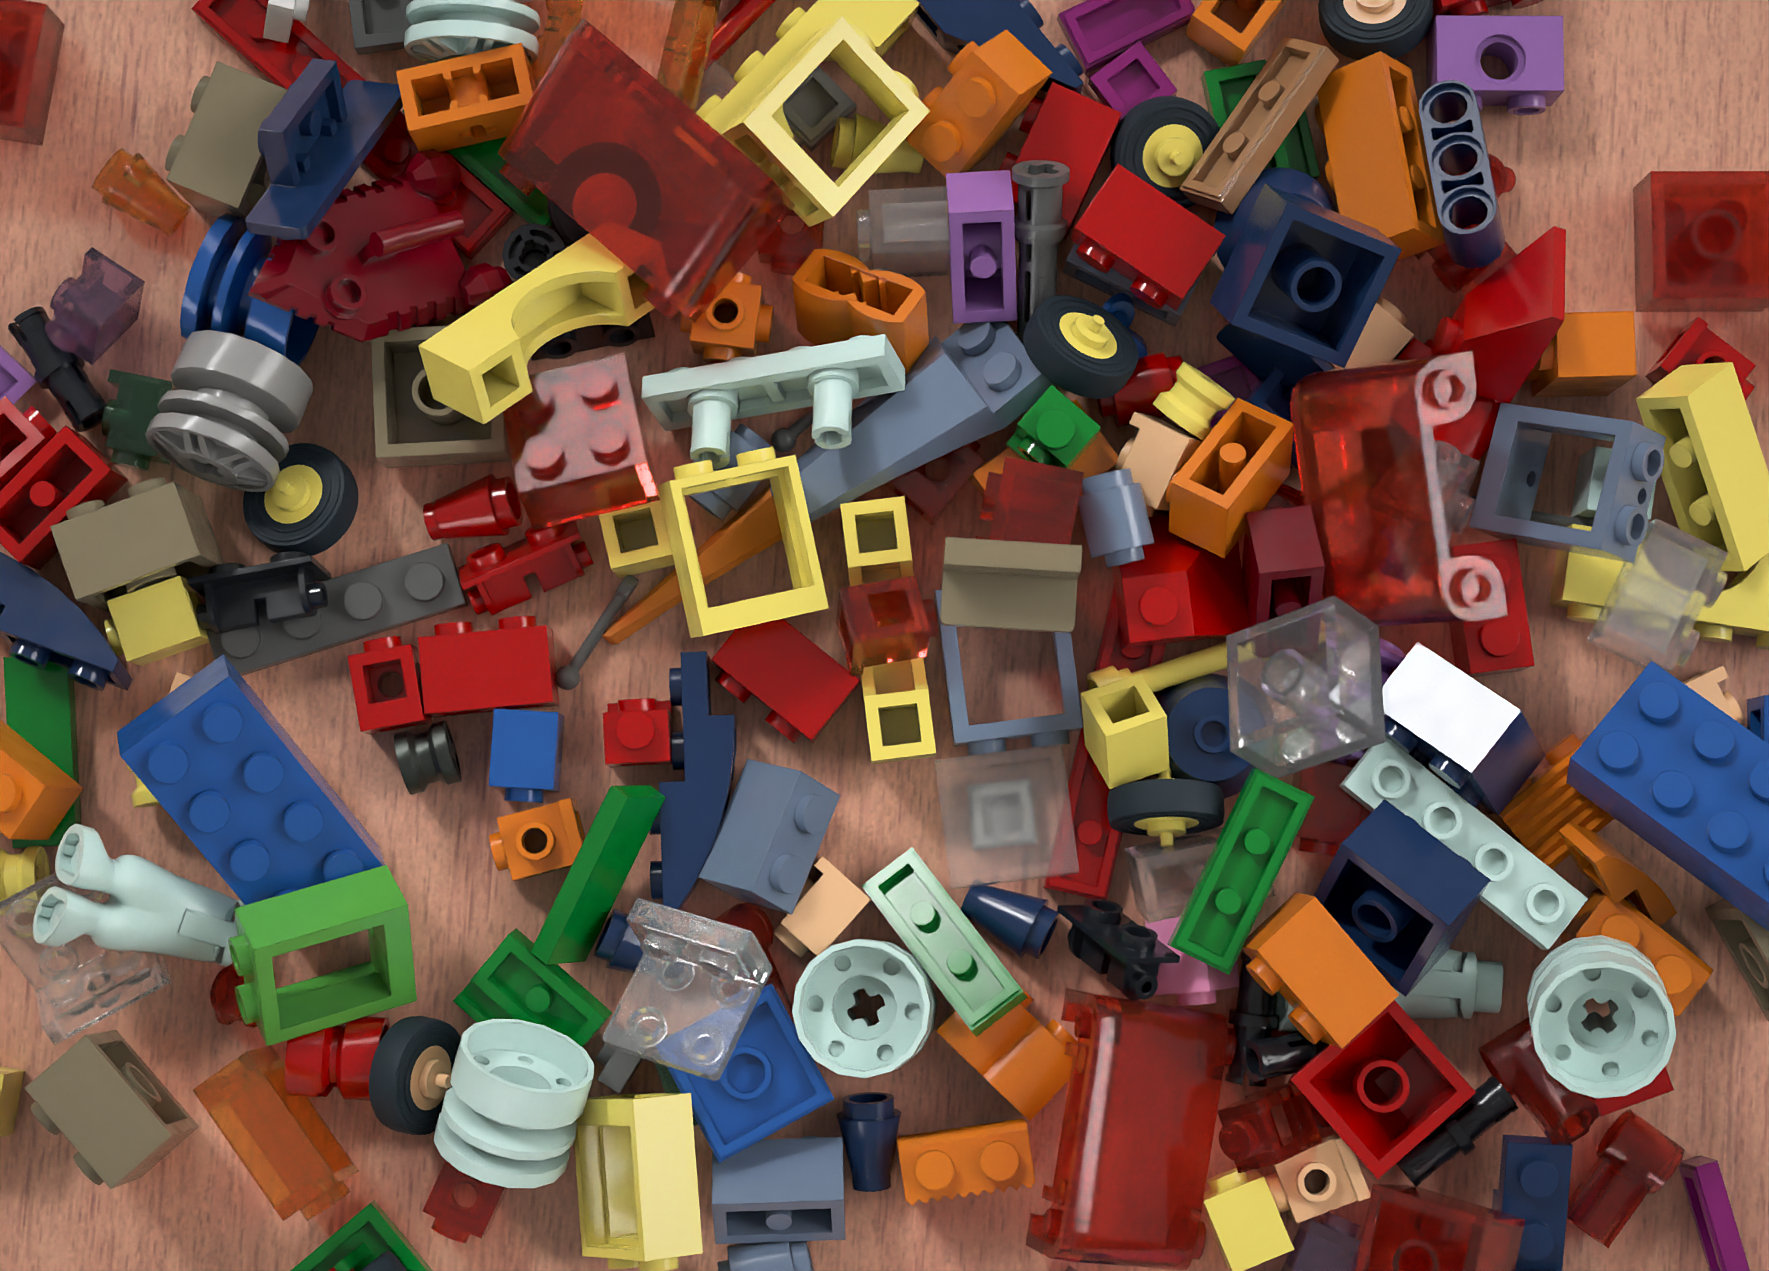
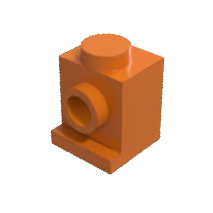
M567 798L555 803L498 817L497 822L500 831L489 834V842L497 870L510 869L512 880L519 881L571 867L586 836L577 801L573 798ZM539 828L547 836V845L543 851L533 854L526 849L524 838L530 830Z

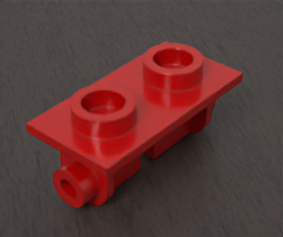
M559 517L545 519L528 528L524 533L526 538L504 548H502L500 543H492L468 555L466 558L467 564L458 567L463 590L474 585L477 586L476 589L467 592L476 614L480 615L489 611L491 616L533 598L524 579V576L535 572L544 592L584 576L585 572L583 569L593 565L594 562L584 541L572 545V542L581 539L575 518L572 517L563 522L560 521Z

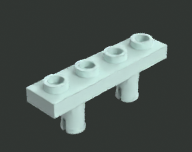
M885 334L875 336L859 335L847 341L813 347L797 346L779 353L756 357H735L727 362L694 368L678 367L665 373L643 376L641 398L664 431L692 427L691 460L694 459V463L711 460L713 469H720L727 466L730 461L731 420L813 406L812 439H815V443L824 449H840L848 446L852 441V399L904 391L905 368Z
M1384 735L1377 737L1339 786L1371 813L1384 799L1405 815L1413 818L1422 828L1456 854L1467 859L1473 867L1491 880L1479 900L1541 950L1550 949L1588 900L1586 896Z

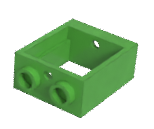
M387 865L234 908L238 936L228 938V945L238 976H244V984L235 987L236 1000L244 1023L247 1025L256 1022L266 1046L417 1001L408 904ZM368 929L371 961L276 989L272 957Z

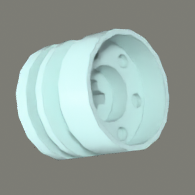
M412 0L406 7V17L409 23L413 25L405 31L404 48L409 55L424 62L434 63L522 43L529 63L532 65L538 60L539 43L532 34L540 29V17L537 11L523 5V3L534 0Z
M1603 935L1574 938L1551 950L1534 970L1527 993V1004L1535 1051L1547 1072L1570 1091L1594 1098L1627 1096L1650 1084L1669 1062L1676 1039L1673 1007L1664 983L1651 960L1630 943ZM1591 998H1594L1600 1004L1608 1002L1610 1013L1603 1018L1595 1011L1588 1014L1585 1002Z
M855 939L831 945L809 962L796 984L792 1014L798 1038L816 1062L838 1075L868 1078L900 1068L921 1052L934 1030L938 1002L931 977L913 954L892 942ZM862 989H865L869 996L881 995L884 999L885 1006L877 1010L879 1022L873 1025L868 1017L857 1019L854 1015L853 1008L861 1003L858 992Z
M490 1019L474 1023L462 1033L450 1080L452 1087L445 1093L442 1112L439 1114L434 1143L440 1155L458 1171L489 1184L506 1188H537L554 1183L565 1172L570 1147L574 1144L576 1137V1119L583 1114L593 1081V1061L587 1051L570 1037L544 1025L519 1019Z

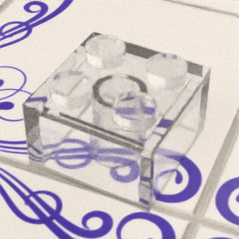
M1336 596L1226 636L1230 751L1278 779L1386 742L1379 626Z

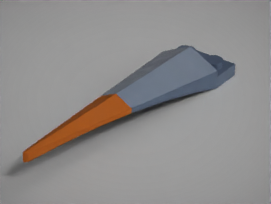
M1007 321L964 323L943 342L936 336L933 337L910 371L905 374L904 391L866 397L852 410L851 444L840 449H824L815 443L797 459L810 523L839 508L840 504L848 503L900 475L1007 427L1034 405L1051 384L1056 387L1032 363L1027 355L1024 343ZM771 484L696 550L704 586L782 539ZM676 569L607 629L602 637L611 645L619 644L683 601Z

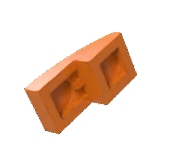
M1567 823L1559 829L1579 871L1614 903L1617 904L1622 899H1625L1659 927L1677 914V911L1663 890L1609 841L1585 827L1572 823Z

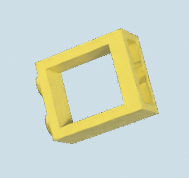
M842 16L818 30L721 135L809 227H812L834 217L930 110L918 98V90L912 81L902 73L893 71L875 52V45L870 36L860 27L849 24ZM828 55L839 64L891 120L835 182L822 171L771 117Z
M768 447L737 454L738 467L714 471L711 460L674 467L675 480L658 485L691 638L829 609L796 455L776 458L774 447ZM770 479L793 589L709 608L685 497Z
M625 1093L588 1097L583 1114L576 1119L577 1127L574 1140L582 1256L607 1258L608 1269L639 1267V1271H667L679 1268L678 1257L702 1254L703 1246L691 1093Z

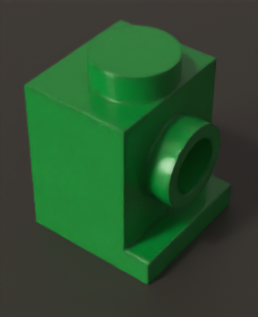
M1051 384L1017 423L1015 433L1006 442V445L1055 486L1097 438L1101 426Z

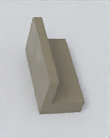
M946 537L940 622L945 626L1056 633L1072 632L1075 627L1077 579L1081 573L1082 545Z

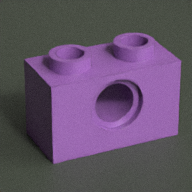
M1436 15L1426 34V90L1441 81L1456 80L1466 83L1473 89L1479 112L1483 110V106H1507V112L1513 115L1543 113L1546 110V106H1552L1564 92L1563 16ZM1488 55L1500 58L1507 66L1508 78L1498 80L1487 76L1481 68L1480 58Z
M1010 170L946 173L953 324L1017 320L1015 223Z

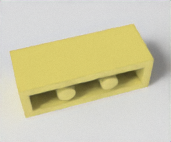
M1733 362L1681 365L1635 400L1644 426L1666 437L1663 448L1664 466L1661 476L1693 571H1746L1769 553V472Z

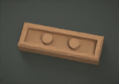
M1288 36L1282 39L1180 187V190L1191 202L1231 215L1235 212L1339 61L1327 46Z

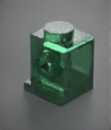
M110 369L107 382L119 389L117 398L109 399L102 419V434L108 437L106 447L113 450L110 463L140 471H149L150 461L170 465L169 461L162 458L148 444L145 433L150 421L159 414L157 405L160 398L167 391L178 389L173 385L172 381Z

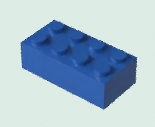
M224 654L117 731L121 758L245 905L386 865L379 845Z
M1651 661L1572 755L1566 783L1769 931V744Z

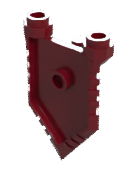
M429 149L417 152L408 162L402 174L392 176L389 182L380 179L371 183L372 186L364 183L354 186L353 191L348 188L343 189L308 238L303 240H282L277 238L276 242L279 245L272 247L268 255L271 260L264 262L247 295L286 312H289L292 308L296 310L295 315L307 320L310 316L313 318V323L324 328L329 324L331 325V331L363 343L387 336L389 331L394 329L401 332L411 329L412 324L417 327L428 324L429 319L439 321L446 319L447 314L454 316L467 314L511 285L512 281L504 268L501 266L493 267L486 262L470 266L465 270L451 238L464 234V220L458 211L439 214L434 203L444 200L453 190L458 188L460 184V170L451 154Z

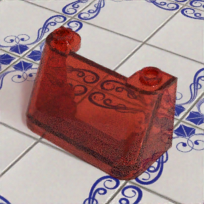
M585 19L566 38L497 152L507 161L499 170L504 177L528 197L536 187L649 284L641 295L670 320L680 311L695 323L795 207L789 197L765 172Z
M1472 351L1399 358L1318 371L1304 376L1295 385L1290 399V412L1292 423H1294L1293 433L1304 506L1311 505L1325 564L1321 612L1330 622L1344 627H1379L1473 622L1508 616L1503 580L1500 571L1493 562L1476 555L1450 557L1432 426L1451 423L1461 419L1471 409L1476 398V379Z
M1066 988L1061 1020L1075 1023L1074 1035L1078 1038V1043L1066 1041L1064 1053L1073 1057L1053 1186L1044 1184L1042 1198L1052 1202V1205L1043 1215L1030 1213L1025 1245L1055 1260L1185 1271L1189 1268L1193 1259L1199 1260L1205 1248L1206 1227L1205 1223L1201 1221L1223 1071L1224 1066H1229L1234 1057L1236 1047L1235 1031L1233 1028H1228L1226 1017L1222 1013L1145 1000H1131L1126 997Z

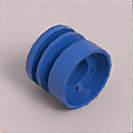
M230 213L219 216L208 230L189 272L181 306V336L186 339L192 332L204 330L231 333L240 337L244 335V338L256 341L282 354L300 366L316 337L319 325L313 323V318L310 316L307 320L296 316V310L292 308L289 312H286L247 295L264 262L271 260L268 255L272 249V236L249 233L246 221L239 216Z

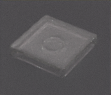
M1062 744L934 760L951 890L1079 873Z

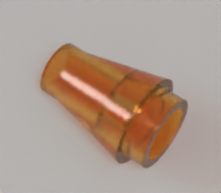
M120 148L108 160L92 185V188L103 196L101 203L159 229L168 237L172 236L180 227L192 208L174 192L139 152L133 156L123 148Z

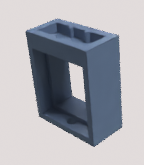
M1500 403L1469 527L1500 540L1516 538L1517 543L1634 563L1638 546L1647 533V511L1654 483L1663 470V448L1666 437L1634 421ZM1552 433L1614 442L1591 531L1530 521Z
M942 589L935 590L934 599L953 747L967 745L968 756H980L1006 752L1005 740L1031 737L1032 748L1070 744L1069 732L1079 731L1083 728L1071 632H1052L1062 714L969 725L956 626H945L940 622Z

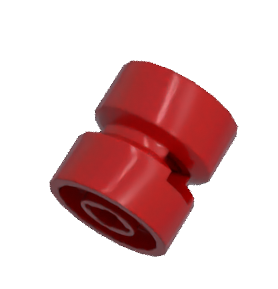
M366 1016L346 1022L343 1026L336 1025L287 1040L285 1084L288 1096L327 1097L332 1089L337 1087L343 1099L370 1101L369 1075L371 1064L381 1039L390 1029L388 1018Z

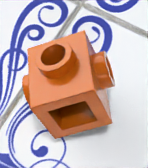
M715 271L713 279L698 277L696 295L685 294L680 331L691 333L690 343L693 352L703 354V361L716 364L727 362L735 357H756L759 342H770L774 305L764 304L762 286L751 284V276L733 271ZM717 306L738 309V314L732 322L721 323L714 318V311Z

